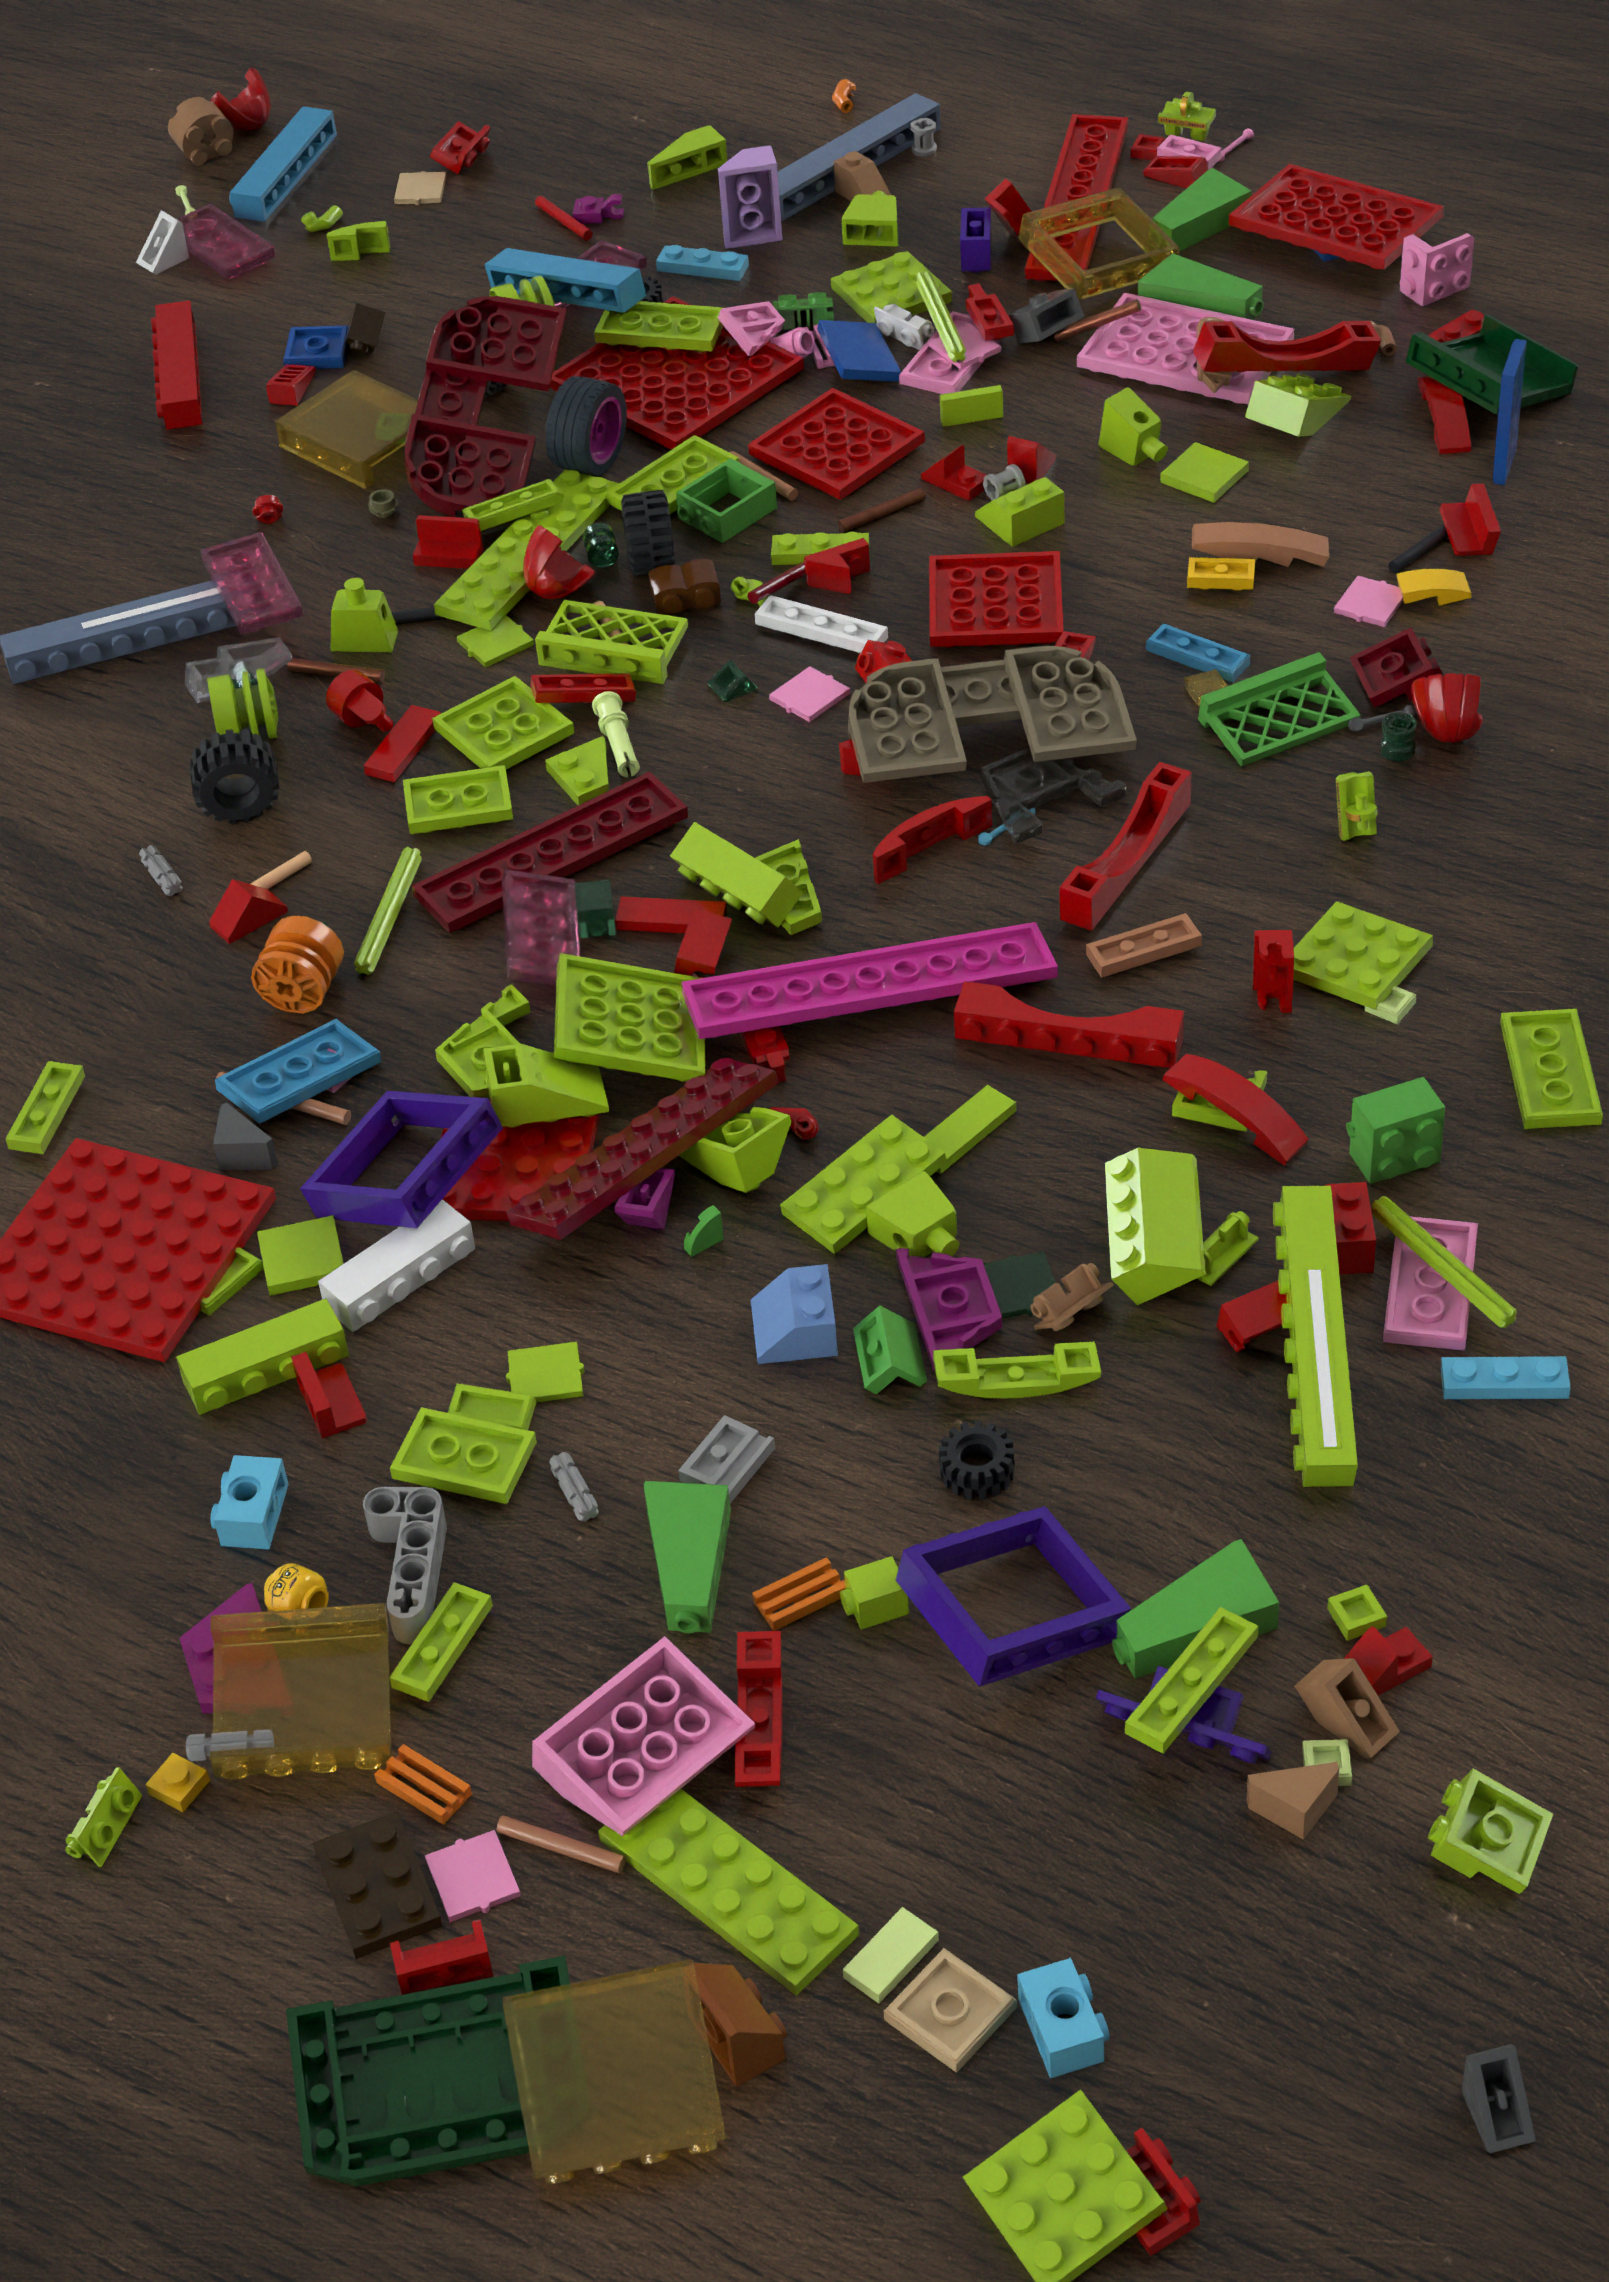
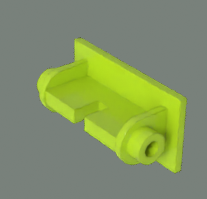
M1244 1212L1230 1213L1226 1221L1203 1242L1206 1275L1197 1279L1209 1286L1218 1281L1259 1240V1237L1248 1232L1250 1220Z
M116 1767L113 1774L108 1776L106 1780L99 1781L97 1791L85 1810L89 1814L88 1817H81L73 1832L65 1840L67 1844L65 1850L70 1856L81 1858L83 1854H88L98 1867L103 1866L143 1796L120 1767Z

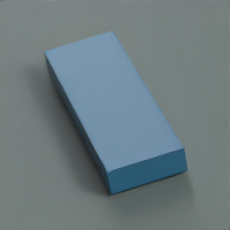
M1162 624L1146 641V651L1230 682H1234L1250 665L1249 654L1167 624Z

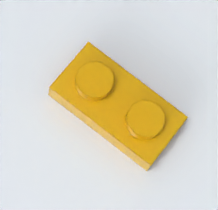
M1189 557L1187 588L1203 590L1210 588L1254 590L1255 559Z

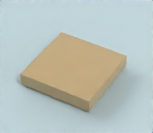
M943 1948L883 2012L886 2022L957 2073L1016 2010L1017 2000Z

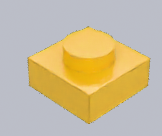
M172 1753L145 1785L148 1795L184 1812L209 1783L210 1778L206 1769Z

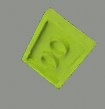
M505 765L403 780L410 834L429 833L436 830L463 828L471 825L497 823L513 819Z
M421 1407L390 1467L392 1479L507 1504L537 1443L536 1435L533 1431Z

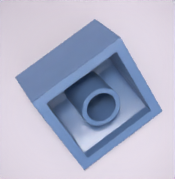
M828 1264L788 1268L751 1299L758 1364L838 1356Z

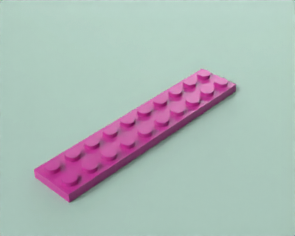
M1032 922L682 982V995L699 1039L959 995L964 981L996 985L1002 988L1029 982H1039L1041 980L1057 978L1058 965L1037 923Z

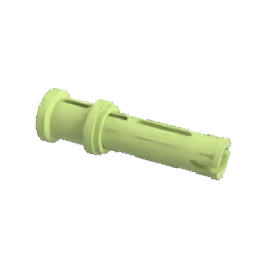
M612 691L600 693L592 702L593 711L600 718L598 721L601 733L608 737L619 774L623 777H628L626 767H629L631 776H634L638 773L640 765L627 733L629 721L627 715L621 711L622 700L617 693Z

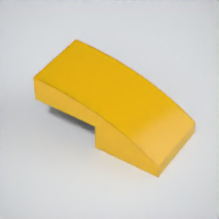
M1420 569L1396 574L1404 604L1436 596L1439 606L1472 598L1464 572L1447 569Z

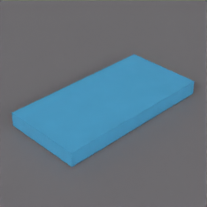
M334 1019L216 1078V1090L260 1124L380 1063L381 1055L379 1050L343 1023ZM330 1048L336 1051V1053L327 1051V1049Z

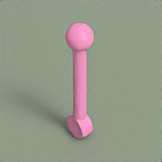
M1245 129L1241 137L1223 149L1221 159L1218 162L1224 161L1225 155L1243 141L1252 139L1254 137L1253 130Z

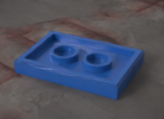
M819 320L817 330L842 379L899 381L901 371L876 323Z

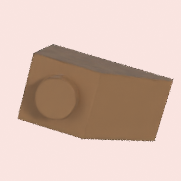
M849 152L845 156L833 161L835 192L849 201H852L855 195H871L875 191H882L886 195H891L875 163L859 152Z
M1354 1658L1323 1660L1295 1685L1296 1690L1317 1723L1339 1739H1348V1746L1365 1758H1372L1400 1732Z

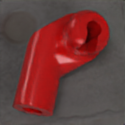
M770 1108L771 1110L790 1115L791 1125L789 1128L799 1138L804 1140L811 1139L818 1133V1122L806 1108Z

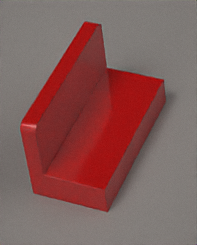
M1005 178L985 198V201L1008 233L1028 250L1032 245L1024 235V232L1037 218L1014 185Z
M1484 483L1471 484L1464 503H1443L1439 509L1456 556L1493 554L1501 533Z
M417 516L416 526L419 540L413 553L414 566L469 569L482 555L483 543L478 519Z
M307 1352L291 1357L297 1384L322 1439L367 1422L366 1414L342 1363L315 1371Z

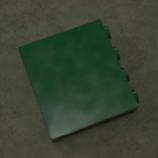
M1488 314L1484 316L1480 333L1440 343L1423 332L1413 333L1405 362L1494 414L1499 413L1502 373L1515 339L1527 340L1521 407L1571 394L1579 364Z

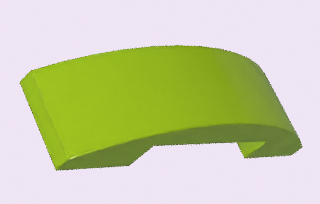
M1095 1342L1055 1344L1053 1355L976 1359L974 1348L933 1350L938 1387L969 1396L1001 1399L1041 1396L1073 1389L1101 1378V1368Z

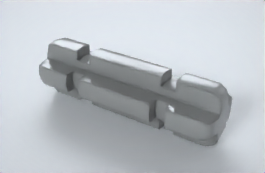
M149 845L147 849L142 848L139 853L142 857L141 862L148 868L149 873L158 885L161 886L163 892L167 896L180 893L183 888L181 880L174 873L166 859L160 855L161 853L157 847Z
M566 1452L553 1455L549 1461L551 1471L555 1478L559 1480L558 1484L570 1506L574 1507L573 1511L578 1520L586 1522L590 1518H595L599 1513L597 1509L598 1504L593 1495L589 1494L590 1490L578 1468L573 1466L575 1463L572 1457Z
M269 1729L254 1730V1735H248V1731L212 1733L211 1738H206L205 1734H192L186 1740V1754L190 1761L207 1760V1756L212 1755L213 1760L247 1758L249 1753H255V1757L270 1756L274 1752V1736Z

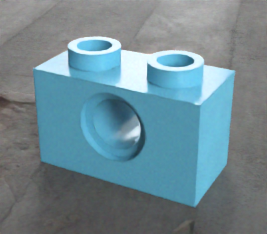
M233 1456L229 1472L225 1471L222 1475V1495L219 1504H214L211 1510V1527L217 1530L221 1546L270 1549L289 1485L282 1458Z
M1065 1959L1017 1974L1018 2000L1049 2077L1054 2078L1104 2062V2042L1110 2040L1108 2027L1101 2012L1094 2014L1090 2004L1093 2001L1090 1983L1084 1973L1077 1974L1072 1959ZM1061 2014H1069L1073 2017L1068 2019H1062L1057 2016Z

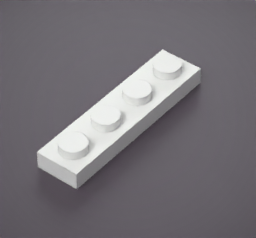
M772 595L766 599L755 613V623L757 625L859 653L862 652L867 640L885 642L888 638V627Z

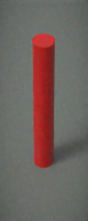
M543 196L536 198L535 205L584 240L588 241L592 238V230Z

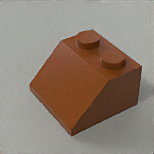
M687 1963L681 1967L688 2017L736 2087L785 2060L783 2039L787 2037L785 2027L775 2012L768 2014L761 2005V1994L750 1978L743 1980L733 1965Z

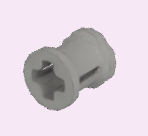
M920 118L911 123V131L914 133L912 152L917 156H930L937 151V144L934 142L933 134L936 130V123L932 119Z
M1011 464L1001 473L984 476L983 486L987 496L994 500L1025 486V479L1020 468L1015 464Z

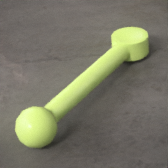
M177 186L175 188L176 195L182 198L186 208L185 215L190 219L194 218L196 210L191 207L186 196V186Z

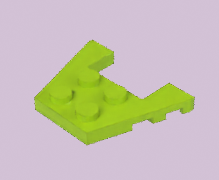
M512 984L502 990V997L496 1003L489 1002L481 1009L482 1015L471 1025L465 1023L435 1049L437 1061L470 1097L490 1098L483 1048L520 1044L504 1025L530 1013L529 1001Z

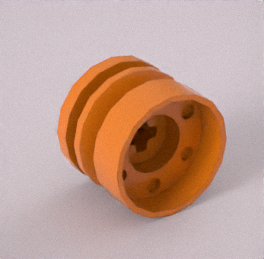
M290 916L281 919L273 927L266 941L265 948L261 951L258 960L253 966L251 980L254 989L263 1000L280 1010L301 1014L314 1011L322 1004L325 994L330 988L331 980L335 977L342 963L344 949L341 940L333 930L312 918Z

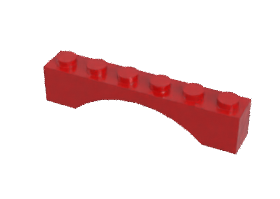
M1214 321L1203 323L1193 353L1203 372L1213 373L1231 371L1369 370L1381 339L1370 321H1342L1315 335L1286 341L1260 339L1242 331L1232 321Z
M1162 762L1156 765L1143 782L1126 822L1111 845L1092 863L1076 866L1059 887L1060 920L1091 931L1095 928L1191 805L1190 771Z
M964 981L954 1009L955 1038L1172 1068L1178 1061L1184 1039V1011L1145 1006L1131 1012L1105 1017L1064 1016L1029 1006L1010 995L1001 986Z

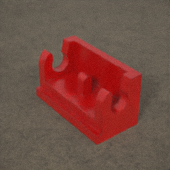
M693 909L676 957L674 973L699 977L694 973L695 971H700L704 974H715L732 919Z
M1292 930L1254 931L1252 986L1253 990H1257L1258 1006L1260 1009L1266 1010V999L1277 998L1281 1012L1291 1013L1294 978Z
M1275 1281L1221 1305L1216 1326L1224 1334L1233 1349L1239 1352L1245 1349L1244 1344L1250 1342V1339L1282 1326L1281 1309L1282 1304H1287V1295L1279 1293L1278 1281Z
M481 1920L472 1921L473 1934L404 1952L400 1948L399 1941L391 1942L390 1947L401 1994L404 1995L494 1977Z

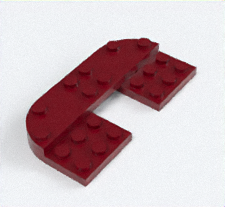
M485 296L467 300L466 306L455 312L451 309L441 318L431 339L415 414L412 413L405 442L406 475L411 488L426 505L440 513L455 517L456 512L462 511L464 508L526 487L536 445V436L479 426L478 423L489 381L549 391L566 320V308L507 297Z

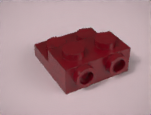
M1412 627L1349 657L1374 708L1403 693L1406 694L1409 701H1412L1411 684L1415 680L1422 677L1428 678L1430 675H1443L1435 657L1427 658L1432 655V652L1424 636L1417 639Z

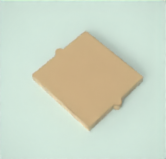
M421 171L418 173H400L394 203L415 205L441 203L447 177L446 172Z

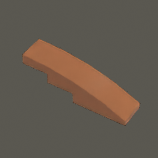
M1238 522L1194 524L1192 527V549L1221 558L1255 559V562L1258 558L1286 567H1289L1293 558L1324 567L1329 558L1328 537L1294 528Z

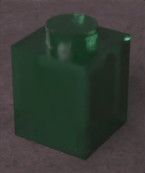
M600 880L575 883L580 938L616 935L611 881Z

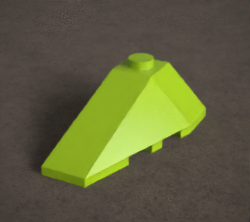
M753 1107L750 1111L751 1114L737 1113L678 1156L721 1185L745 1193L758 1188L762 1181L774 1174L791 1125L790 1115L767 1108Z

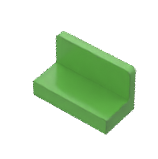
M878 1306L853 1328L865 1389L878 1394L898 1376L919 1387L927 1382L916 1326L913 1322L882 1306Z

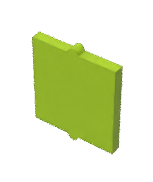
M507 615L491 631L476 627L457 636V642L468 651V656L477 659L485 668L534 645V640L523 631V626L514 623Z
M577 1341L507 1351L509 1373L506 1374L507 1383L511 1384V1392L534 1395L536 1403L583 1396L581 1374L585 1370L584 1365L579 1361Z

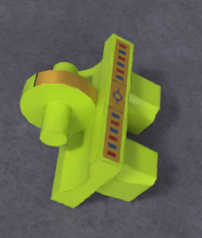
M1186 91L1182 99L1174 98L1173 102L1167 101L1163 112L1158 114V123L1164 124L1166 135L1178 136L1183 131V127L1190 128V137L1193 140L1203 141L1208 135L1210 125L1216 117V109L1202 107L1201 102L1194 101L1193 93Z
M1368 771L1358 774L1352 772L1338 775L1336 777L1339 837L1345 841L1359 835L1377 834L1376 816L1378 813L1377 806L1375 805L1373 774Z

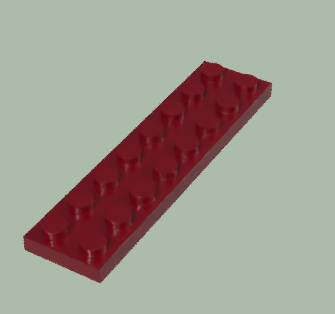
M649 771L412 885L413 896L450 934L688 818V808Z
M722 1058L715 1061L711 1068L705 1071V1075L688 1080L683 1088L673 1095L661 1099L656 1107L646 1114L634 1118L631 1124L619 1133L607 1137L603 1144L595 1150L577 1158L575 1164L568 1169L550 1177L541 1188L523 1196L518 1204L506 1212L510 1224L558 1240L563 1239L779 1084L776 1071L755 1064L735 1061L731 1058Z

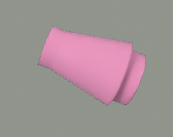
M798 327L778 337H773L770 340L771 343L802 358L811 354L815 348V339L812 332L802 327Z

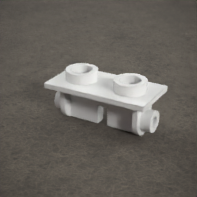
M895 304L886 305L883 310L874 307L877 327L880 332L903 342L906 346H912L920 350L924 346L923 340L934 334L935 328L932 326L931 321L917 315L912 318L911 312Z

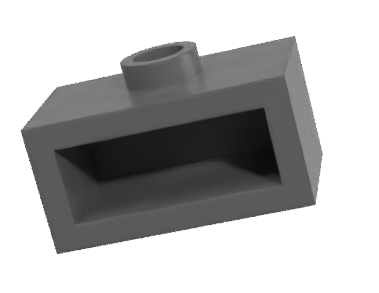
M1074 288L1052 291L1048 294L1046 292L1037 294L1029 298L1030 304L1008 315L1013 323L1018 343L1041 341L1085 317Z

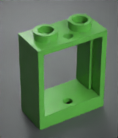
M732 458L676 492L679 519L721 543L729 540L777 509L775 482ZM729 493L742 499L721 513L709 507Z

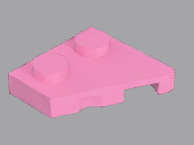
M769 301L721 308L718 316L720 322L748 356L753 355L780 332L785 322Z

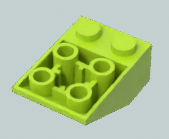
M1297 374L1296 377L1283 375L1282 378L1268 376L1267 380L1255 381L1245 418L1298 437L1311 436L1350 401L1351 396L1341 393L1342 388L1337 385L1324 383L1321 386L1314 383L1315 378L1304 374Z
M524 1044L483 1048L490 1102L502 1127H518L522 1124L541 1121L555 1122L559 1119L577 1116L592 1117L599 1113L609 1112L599 1066L554 1059V1053Z

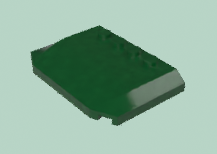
M560 1956L519 1964V1973L335 2008L333 2000L286 2009L303 2164L306 2173L358 2187L547 2150L592 2118L566 1957Z

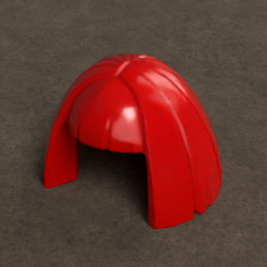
M249 68L245 74V78L249 83L247 88H244L238 94V98L235 97L229 102L218 91L210 100L229 120L232 128L241 131L260 129L267 122L271 111L269 93L262 77L255 68Z
M538 525L534 529L526 547L523 561L524 579L529 589L536 595L545 599H559L583 587L597 573L586 564L582 565L577 560L574 561L570 554L565 550H561L560 545L563 541L543 526Z
M1447 673L1443 677L1442 674L1430 675L1428 678H1419L1411 684L1412 700L1417 715L1427 733L1434 739L1451 743L1462 742L1472 738L1480 730L1483 724L1482 715L1477 713L1481 686L1480 676Z

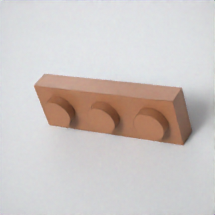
M1187 913L1086 944V955L1102 978L1202 946V935Z

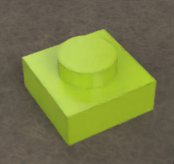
M1367 1584L1328 1598L1327 1609L1347 1641L1362 1636L1372 1626L1377 1630L1387 1626V1615Z

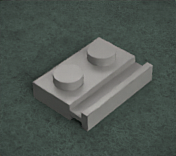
M724 1415L678 1470L679 1479L683 1483L728 1485L731 1504L775 1450V1440L771 1436L765 1438L759 1435L758 1430Z

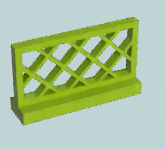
M564 600L546 632L539 631L535 638L538 663L542 666L593 674H630L632 680L664 684L667 678V665L688 628V619ZM568 613L583 615L572 620L566 618ZM603 618L613 619V621L602 625L597 623L598 620ZM633 623L644 624L632 630L628 627V625ZM590 624L592 627L580 633L576 630V628ZM666 627L675 629L663 635L658 631ZM616 629L622 630L623 633L610 638L606 634ZM569 632V633L571 634V636H570V635H564V634H562V633ZM650 633L654 636V638L644 642H640L637 639ZM599 636L602 640H596L593 638ZM630 641L633 645L622 644V643H626V642ZM659 646H662V648H663L664 650L655 649V648H656V647H659Z

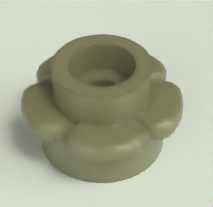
M376 490L369 496V512L377 517H389L399 506L398 500L390 490Z

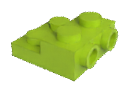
M1473 1768L1461 1781L1454 1779L1443 1795L1442 1803L1449 1808L1446 1816L1440 1815L1436 1819L1429 1832L1428 1839L1435 1843L1430 1856L1469 1878H1472L1479 1871L1520 1894L1529 1884L1553 1813Z

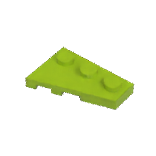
M799 839L755 857L786 876L803 892L781 923L790 935L822 922L821 909L813 883L810 881L808 867L802 855Z

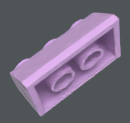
M770 145L742 149L718 168L725 249L782 241L777 162L772 147Z

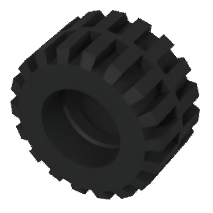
M663 490L623 495L621 500L629 567L633 575H645L657 567L675 565L667 496Z
M226 730V734L220 735L218 732L212 734L211 740L203 739L200 742V748H195L192 752V759H190L189 763L192 794L197 807H202V812L207 816L213 814L214 820L221 822L223 819H227L228 823H236V820L248 822L251 821L250 817L255 816L259 818L264 815V809L270 810L274 806L273 800L278 798V789L280 788L276 756L274 751H271L270 744L267 741L262 742L261 737L257 734L249 736L248 731L240 730L239 733H233V730ZM232 774H242V775H246V776L241 777V778H238V779H225V778H224V777H226V776H228V775H232Z

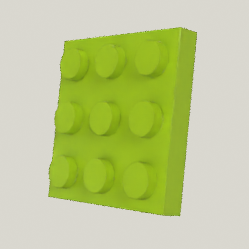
M908 251L899 252L892 257L874 261L861 268L845 271L841 275L832 277L831 289L867 323L877 324L874 307L883 310L886 305L895 304L911 312L912 316L928 311L916 285V275L918 272L930 271ZM931 273L944 303L952 302V291Z
M516 676L432 718L434 729L479 768L505 765V768L508 769L574 734L573 722L551 704L535 703L531 688Z
M1336 901L1294 947L1293 980L1377 1010L1378 1004L1380 1002L1383 1003L1390 996L1393 987L1398 986L1433 947V935Z
M1081 2089L963 2176L969 2188L1035 2282L1073 2281L1168 2209Z

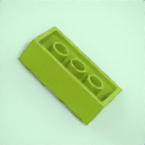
M1136 1148L1106 1162L1105 1175L1111 1279L1138 1306L1206 1275L1196 1157L1188 1153Z

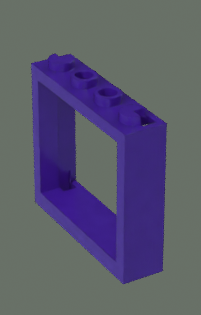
M386 1091L300 1190L316 1218L333 1215L334 1220L418 1228L503 1127L488 1098ZM396 1116L397 1120L392 1123L391 1119ZM403 1125L449 1129L397 1190L351 1186Z
M1046 1506L1027 1512H1020L1011 1517L987 1522L972 1529L951 1533L945 1537L923 1544H915L910 1548L903 1549L896 1576V1582L979 1687L1110 1644L1114 1639H1117V1619L1131 1611L1130 1606ZM1034 1544L1087 1609L989 1640L937 1574Z

